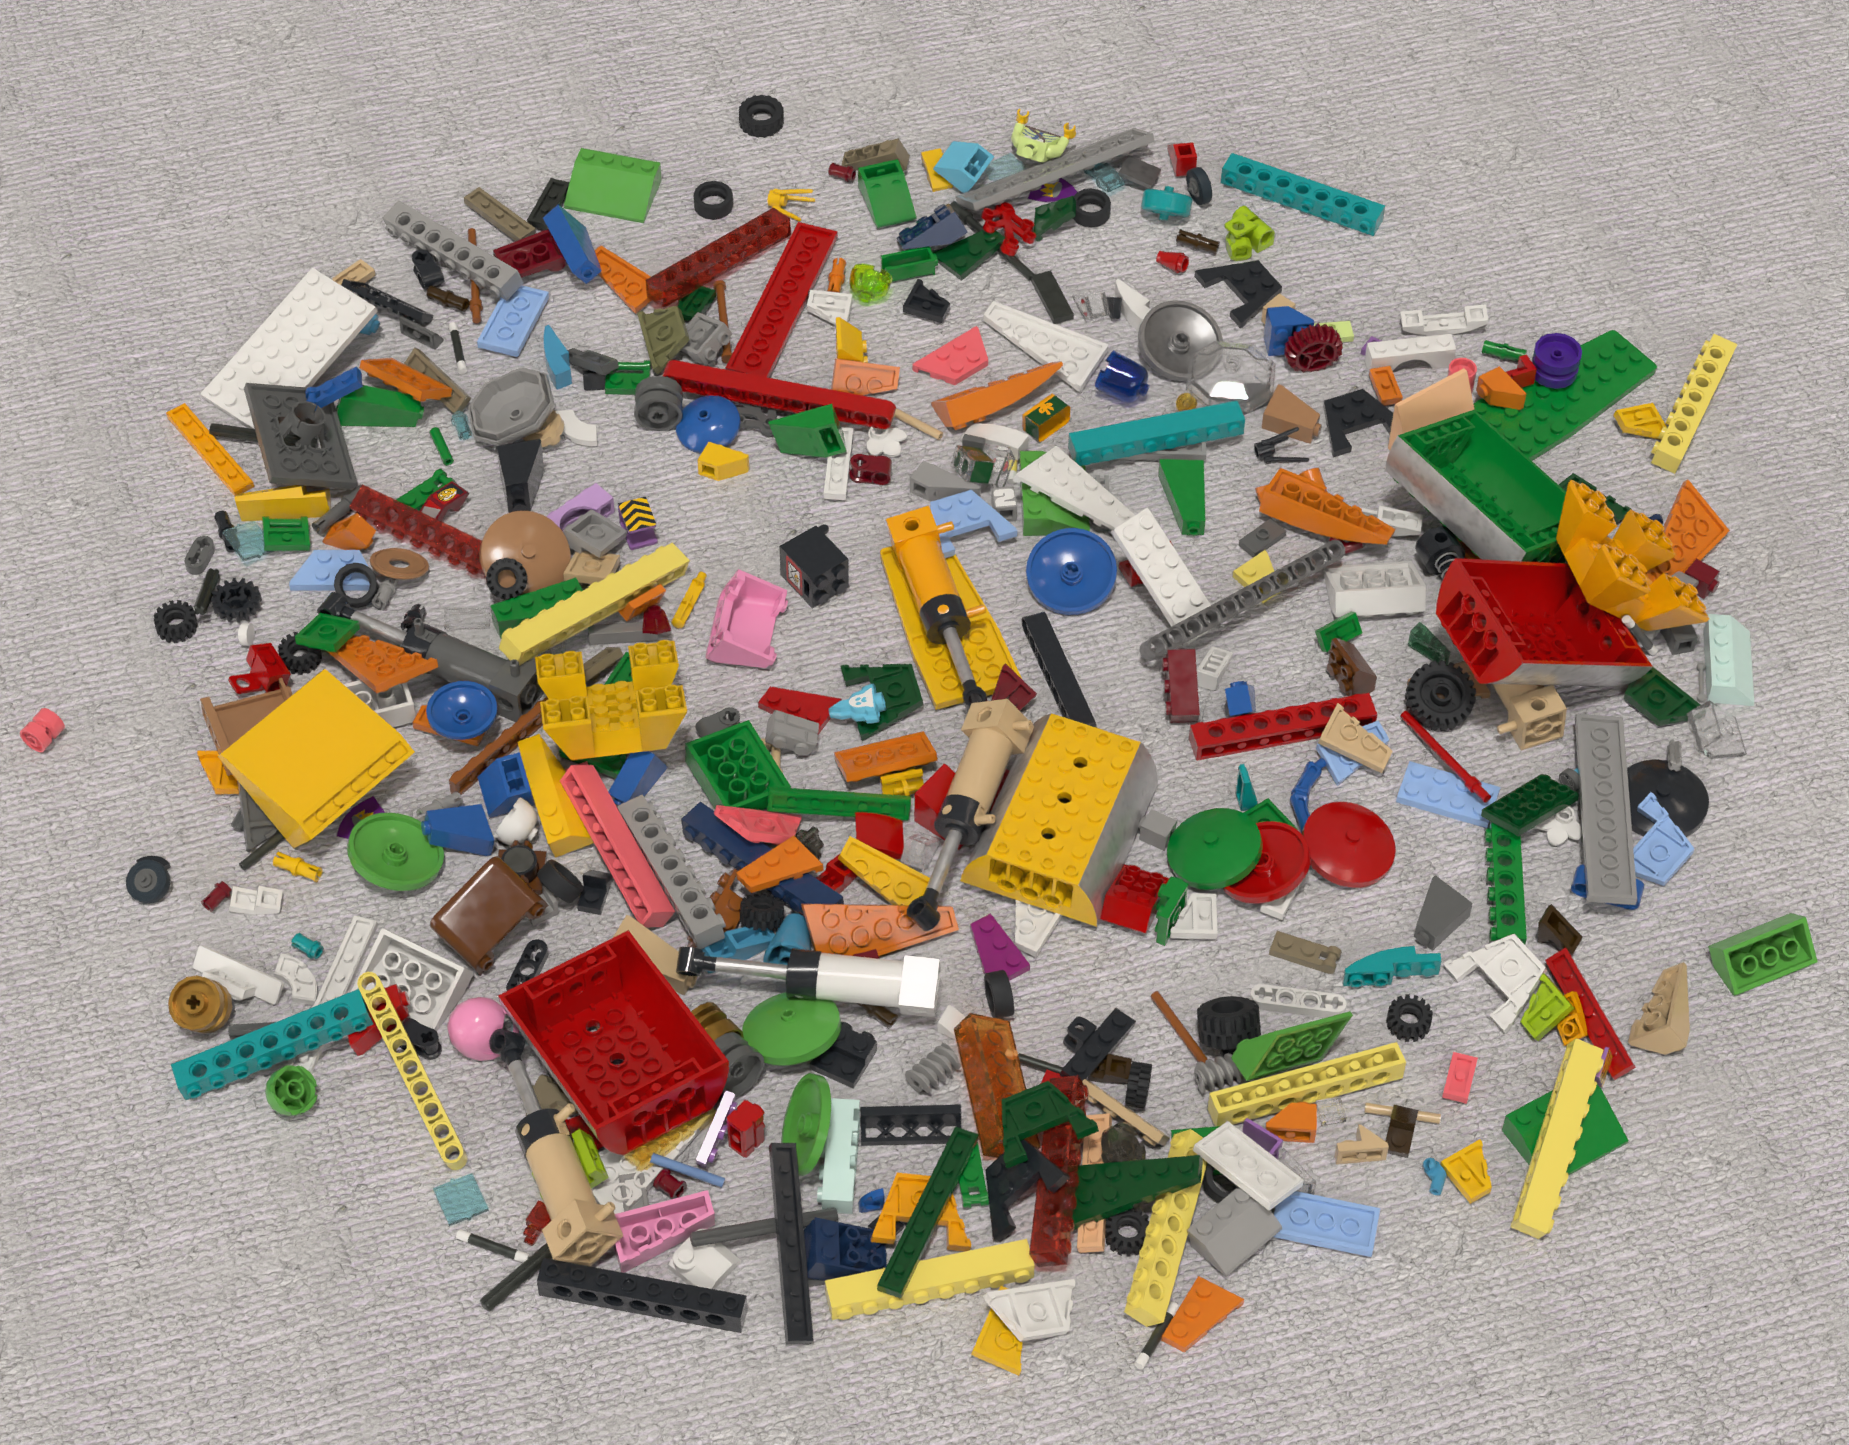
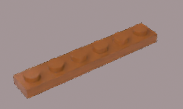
M548 697L538 701L528 713L520 716L517 722L510 728L505 729L495 741L487 744L482 752L476 757H472L459 771L454 772L449 779L451 794L458 792L462 795L478 781L477 777L497 758L509 755L518 747V741L529 738L543 726L540 702L547 701Z

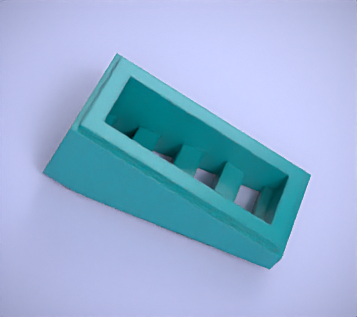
M1240 764L1238 767L1235 790L1241 811L1249 810L1258 804L1245 764Z

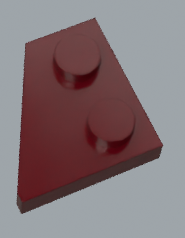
M1005 663L1001 669L991 701L1008 699L1021 712L1037 696V693Z

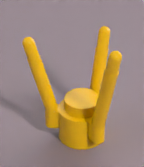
M774 188V190L771 189L769 191L767 203L768 206H772V211L780 212L792 219L801 221L800 217L781 207H785L788 200L815 202V198L787 195L813 193L812 189L781 190Z

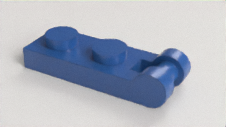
M356 366L318 387H308L305 390L306 401L322 408L363 387L362 372Z

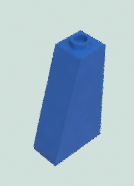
M558 204L543 219L572 273L587 284L602 271L587 228Z

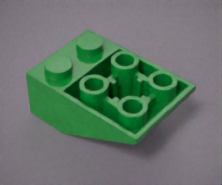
M898 159L858 168V187L877 228L917 219L906 178Z
M832 404L768 421L781 453L826 458L847 452L844 433Z

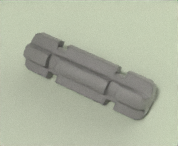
M1672 739L1667 746L1668 768L1670 770L1674 769L1677 772L1682 765L1681 742Z

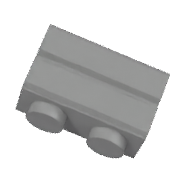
M775 710L767 722L765 742L773 744L776 748L792 750L798 755H810L817 744L819 723Z

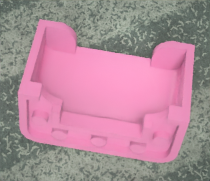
M738 569L719 596L705 658L716 663L759 668L772 666L777 653L774 652L775 648L770 646L776 616L780 612L783 613L788 604V600H786L787 590Z

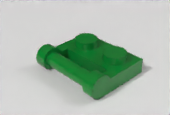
M651 361L618 362L619 368L615 369L617 371H643V373H614V370L610 371L606 375L605 394L635 395L636 386L642 380L650 377Z
M262 516L264 551H310L307 516H301L300 519H269V516Z

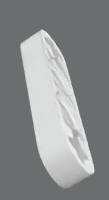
M1265 984L1254 986L1250 995V1000H1254L1261 1010L1323 1018L1345 1013L1347 1005L1345 998L1339 994ZM1259 994H1263L1264 999H1259ZM1272 995H1275L1274 1002L1272 1001ZM1288 996L1293 1001L1290 1004H1284L1280 1002L1279 998ZM1312 999L1316 1001L1317 1005L1315 1007H1308L1304 1004V1001ZM1322 1002H1325L1324 1008H1321ZM1332 1004H1337L1338 1008L1333 1009Z

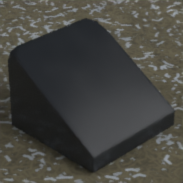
M583 369L584 390H604L605 375H599L597 372Z

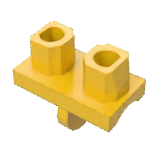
M909 767L903 772L896 774L888 772L880 777L882 794L910 796L915 794L924 784L922 769H915V767Z

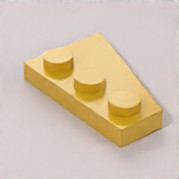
M1000 1285V1288H999V1290L1008 1289V1288L1003 1287V1286H1001V1285ZM991 1308L971 1355L1019 1376L1021 1373L1022 1341L1020 1342Z

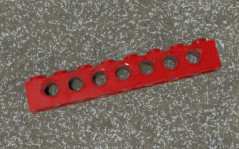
M1370 693L1354 694L1348 697L1332 698L1326 701L1310 702L1298 706H1287L1281 709L1265 710L1259 713L1243 714L1215 721L1198 722L1190 725L1189 742L1195 759L1198 761L1319 739L1337 703L1344 708L1343 711L1351 718L1354 716L1360 722V726L1376 722L1378 714Z

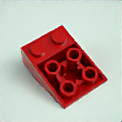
M1124 864L1105 895L1100 919L1147 933L1157 912L1156 907L1160 900V897H1158L1159 889L1163 883L1167 884L1170 878L1164 877L1158 872L1142 870L1136 865Z

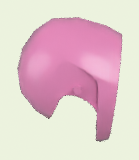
M485 997L467 999L456 1006L448 1020L447 1030L452 1045L461 1054L470 1059L485 1061L499 1057V1054L491 1051L489 1041L495 1030L503 1028L504 1017L508 1014L493 999ZM513 1023V1032L519 1033L518 1028Z

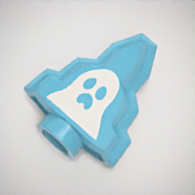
M874 684L862 687L861 691L853 693L849 699L839 701L830 707V718L841 720L852 718L856 722L866 721L867 724L879 722L880 712L886 711L883 693H876Z

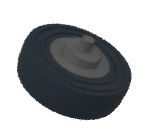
M1201 167L1188 170L1186 183L1187 190L1197 205L1209 203L1212 200V187L1208 175Z
M142 860L131 867L126 877L128 893L132 898L141 903L150 904L161 900L170 887V875L167 869L154 860Z

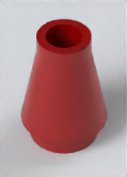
M1159 251L1156 262L1176 273H1183L1188 268L1189 257L1185 256L1184 253Z

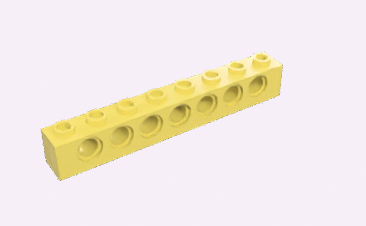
M1713 334L1710 341H1705L1700 351L1704 355H1698L1693 365L1697 369H1691L1687 377V381H1690V383H1684L1680 392L1683 398H1677L1672 408L1676 412H1670L1665 422L1669 426L1668 428L1663 426L1658 437L1661 439V442L1656 441L1651 451L1654 454L1651 461L1652 464L1674 474L1676 473L1737 347L1736 343L1716 334Z
M1395 1042L1209 1093L1207 1109L1214 1126H1221L1227 1121L1234 1125L1244 1122L1246 1118L1252 1120L1278 1113L1290 1103L1308 1102L1310 1104L1402 1079L1406 1060L1398 1043Z
M1192 1129L1174 1134L1170 1142L1171 1147L1167 1158L1198 1155L1193 1151L1194 1144L1203 1139V1137ZM1204 1159L1201 1183L1174 1193L1166 1192L1158 1195L1152 1206L1151 1218L1146 1228V1236L1139 1252V1261L1133 1274V1282L1124 1313L1146 1327L1164 1322L1188 1236L1187 1230L1191 1225L1208 1163Z

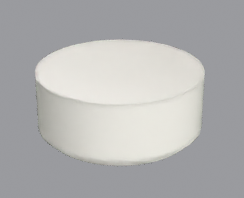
M242 623L238 630L239 643L242 646L252 645L255 636L254 626L252 623Z

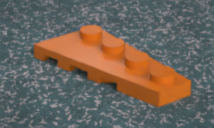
M600 245L595 250L602 270L598 275L635 314L664 291V284Z

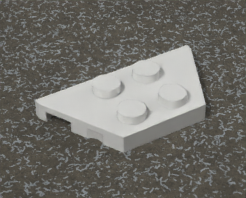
M1069 1279L987 1292L983 1297L1020 1342L1064 1335L1070 1330V1312L1073 1306L1071 1294L1072 1289L1075 1287V1280Z

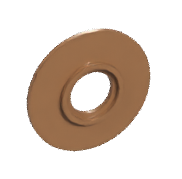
M382 549L373 553L370 557V565L376 572L395 579L418 578L425 575L429 569V563L423 556L407 549ZM403 561L408 563L409 566L398 568L392 566L389 562Z

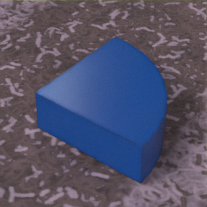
M883 1188L871 1191L859 1200V1213L883 1209L885 1200Z

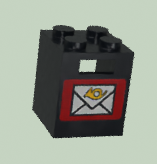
M826 524L819 527L814 526L779 546L780 575L812 609L820 604H824L828 599L843 593L849 588V560L825 535L829 532V526Z

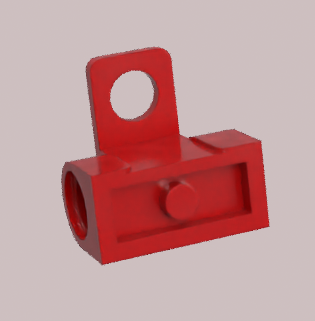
M272 643L250 645L246 657V662L251 668L250 673L233 675L228 679L237 694L262 690L268 693L280 689L279 678H282L285 686H287L291 673ZM237 681H245L249 686L241 687L237 684Z

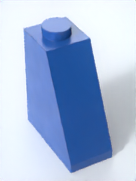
M649 751L630 753L609 790L615 805H621L642 794L645 797L668 766Z
M482 804L426 811L425 820L421 822V829L423 835H427L429 844L484 856L492 854L494 838Z

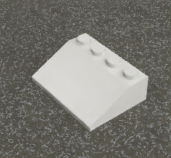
M1412 561L1329 566L1323 568L1330 606L1335 617L1339 618L1351 611L1356 612L1357 616L1365 618L1378 614L1394 616L1396 613L1417 614L1420 611H1425L1426 585Z
M382 928L358 978L365 972H373L379 977L385 988L397 984L402 992H407L410 1000V1005L407 1006L409 1012L407 1018H412L437 1031L465 993L474 972ZM357 978V980H356V982H355V984H354V986H353L351 992L354 991V990L359 989V988H358V985H357L358 978ZM369 983L366 990L373 989L376 983Z

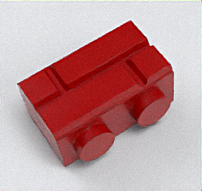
M744 1100L737 1107V1110H734L726 1117L729 1147L743 1158H747L754 1151V1147L758 1148L765 1141L764 1110L758 1104H752L748 1100Z

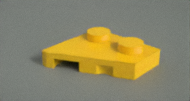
M1653 403L1618 409L1613 415L1622 432L1659 439L1658 437L1663 426L1667 427Z
M1480 1139L1447 1157L1440 1163L1446 1171V1175L1470 1204L1489 1194L1492 1189L1490 1176L1487 1174V1162L1482 1151L1483 1143Z

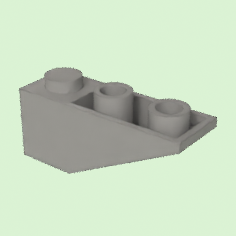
M924 460L910 477V493L928 501H935L968 490L974 491L979 497L981 494V487L974 482H969Z

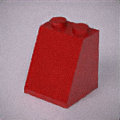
M943 764L915 792L914 821L944 841L946 839L934 828V822L955 775V772L946 764ZM959 844L958 850H960L964 845Z

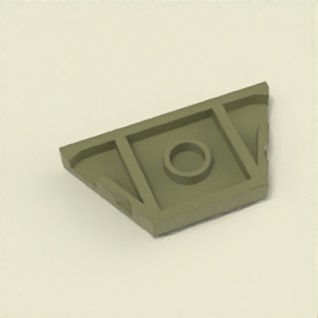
M678 306L654 309V312L645 314L643 311L637 313L651 365L656 374H659L666 367L667 362L672 360L690 340L682 311Z

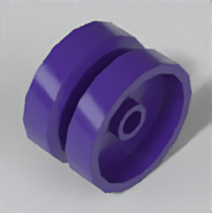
M1550 333L1540 337L1535 343L1532 363L1537 369L1535 380L1545 387L1555 389L1571 385L1578 375L1582 356L1580 344L1574 338L1561 333Z

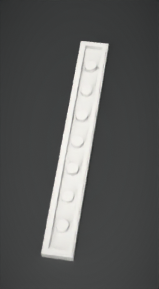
M354 915L314 1006L349 992L378 927L377 921ZM325 1044L315 1050L297 1055L289 1060L287 1065L302 1066L312 1074Z

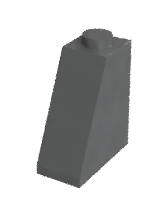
M1435 875L1431 880L1422 906L1414 937L1421 945L1427 946L1433 951L1470 917L1473 903Z

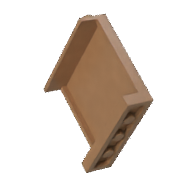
M279 678L280 689L217 706H213L209 696L200 699L203 718L218 754L222 753L292 695L290 686H285L282 678ZM222 762L227 776L232 775L230 770Z

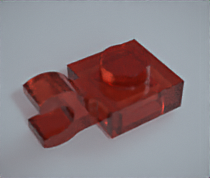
M539 1200L526 1218L527 1227L523 1232V1235L526 1236L524 1243L531 1246L536 1243L541 1232L543 1233L542 1229L551 1222L545 1204Z

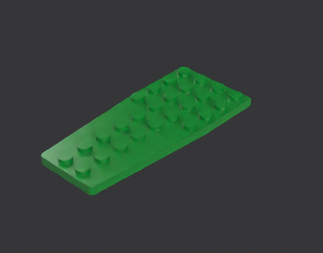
M1610 330L1580 345L1582 356L1578 375L1571 385L1555 389L1545 387L1534 380V384L1522 387L1526 392L1523 409L1518 410L1489 405L1481 398L1473 403L1474 410L1533 461L1572 437L1656 373L1657 365L1616 330Z

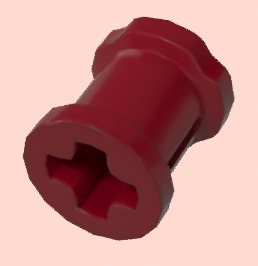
M666 1168L657 1175L653 1187L667 1193L671 1200L679 1198L684 1194L687 1183L676 1179L671 1175V1171Z

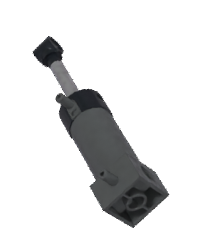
M331 592L317 609L318 614L323 613L359 621L361 628L402 645L406 653L413 654L417 652L422 654L424 659L428 660L430 657L437 659L438 668L426 672L427 674H432L450 683L471 681L485 686L496 699L497 715L513 722H517L520 716L528 713L544 694V691L538 684L536 662L532 659L519 665L516 659L506 660L448 635L440 629L423 623L421 618L414 620V625L408 633L351 609L346 598L337 592Z

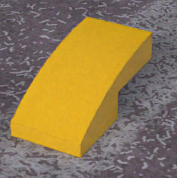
M941 148L921 152V160L927 171V180L933 192L953 188L949 181L933 170L943 155Z

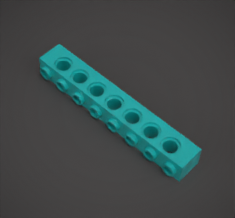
M1231 153L1222 167L1221 184L1371 236L1375 235L1383 222L1385 205L1264 163Z
M357 989L173 1063L171 1067L177 1087L184 1099L197 1098L205 1092L222 1088L225 1084L238 1079H244L252 1073L269 1069L273 1065L285 1060H291L299 1054L315 1050L331 1041H338L351 1033L362 1031L373 1025V1021L360 990Z

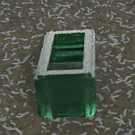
M1419 622L1410 631L1408 646L1431 661H1436L1437 664L1440 661H1445V664L1448 665L1451 651L1424 624Z

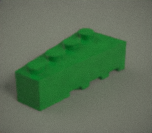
M575 577L490 605L492 622L500 639H502L503 632L508 628L513 629L525 619H531L537 616L540 611L554 607L560 600L565 601L575 592L583 591L577 578Z

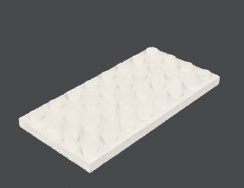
M312 268L202 391L201 396L246 427L255 429L244 392L246 383L312 387L378 311L372 304Z

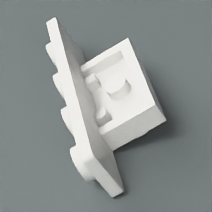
M204 945L198 948L193 968L203 972L202 977L221 983L227 988L231 998L244 1000L245 998L256 996L271 1004L278 1003L284 985L283 981Z

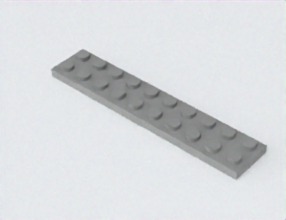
M1132 128L1061 155L1058 158L1048 160L955 196L956 201L967 209L980 212L987 208L986 206L1004 203L1007 198L1020 197L1025 191L1038 190L1043 184L1056 183L1061 177L1074 176L1079 170H1089L1100 162L1107 163L1112 161L1113 157L1128 155L1131 150L1144 149L1148 147L1149 143L1155 141L1154 135L1150 132Z
M1576 714L1575 730L1587 902L1636 905L1637 889L1623 717Z

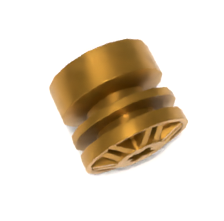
M706 1002L691 1011L713 1041L726 1033L732 1032L743 1037V1031L732 1020L727 1019V1015L714 1002Z

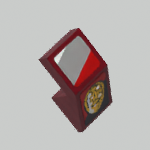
M451 481L428 496L418 516L431 526L438 528L449 509L457 512L460 510L469 492L456 482Z

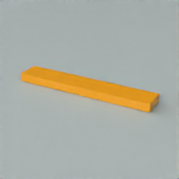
M185 403L166 412L169 421L234 496L254 488V482L217 439L209 434V430Z

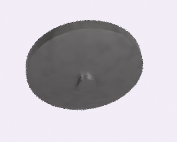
M1178 300L1160 303L1146 314L1139 327L1138 344L1143 358L1151 368L1166 378L1176 381L1198 380L1209 374L1221 358L1223 337L1218 324L1207 311L1193 303Z

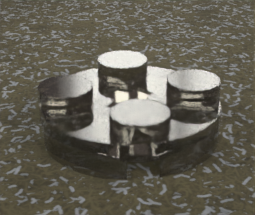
M1118 1123L1105 1129L1102 1132L1101 1138L1102 1161L1104 1163L1145 1160V1146L1143 1141L1139 1143L1135 1137L1138 1135L1136 1130L1125 1123Z

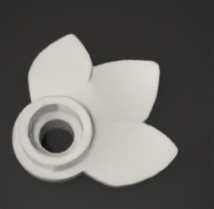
M871 427L868 431L869 440L866 443L869 454L873 456L883 453L888 457H897L901 453L899 442L905 440L907 435L899 428L878 429Z
M1570 806L1535 826L1537 829L1547 831V840L1553 846L1562 845L1568 837L1573 840H1580L1582 836V826L1576 821V814Z

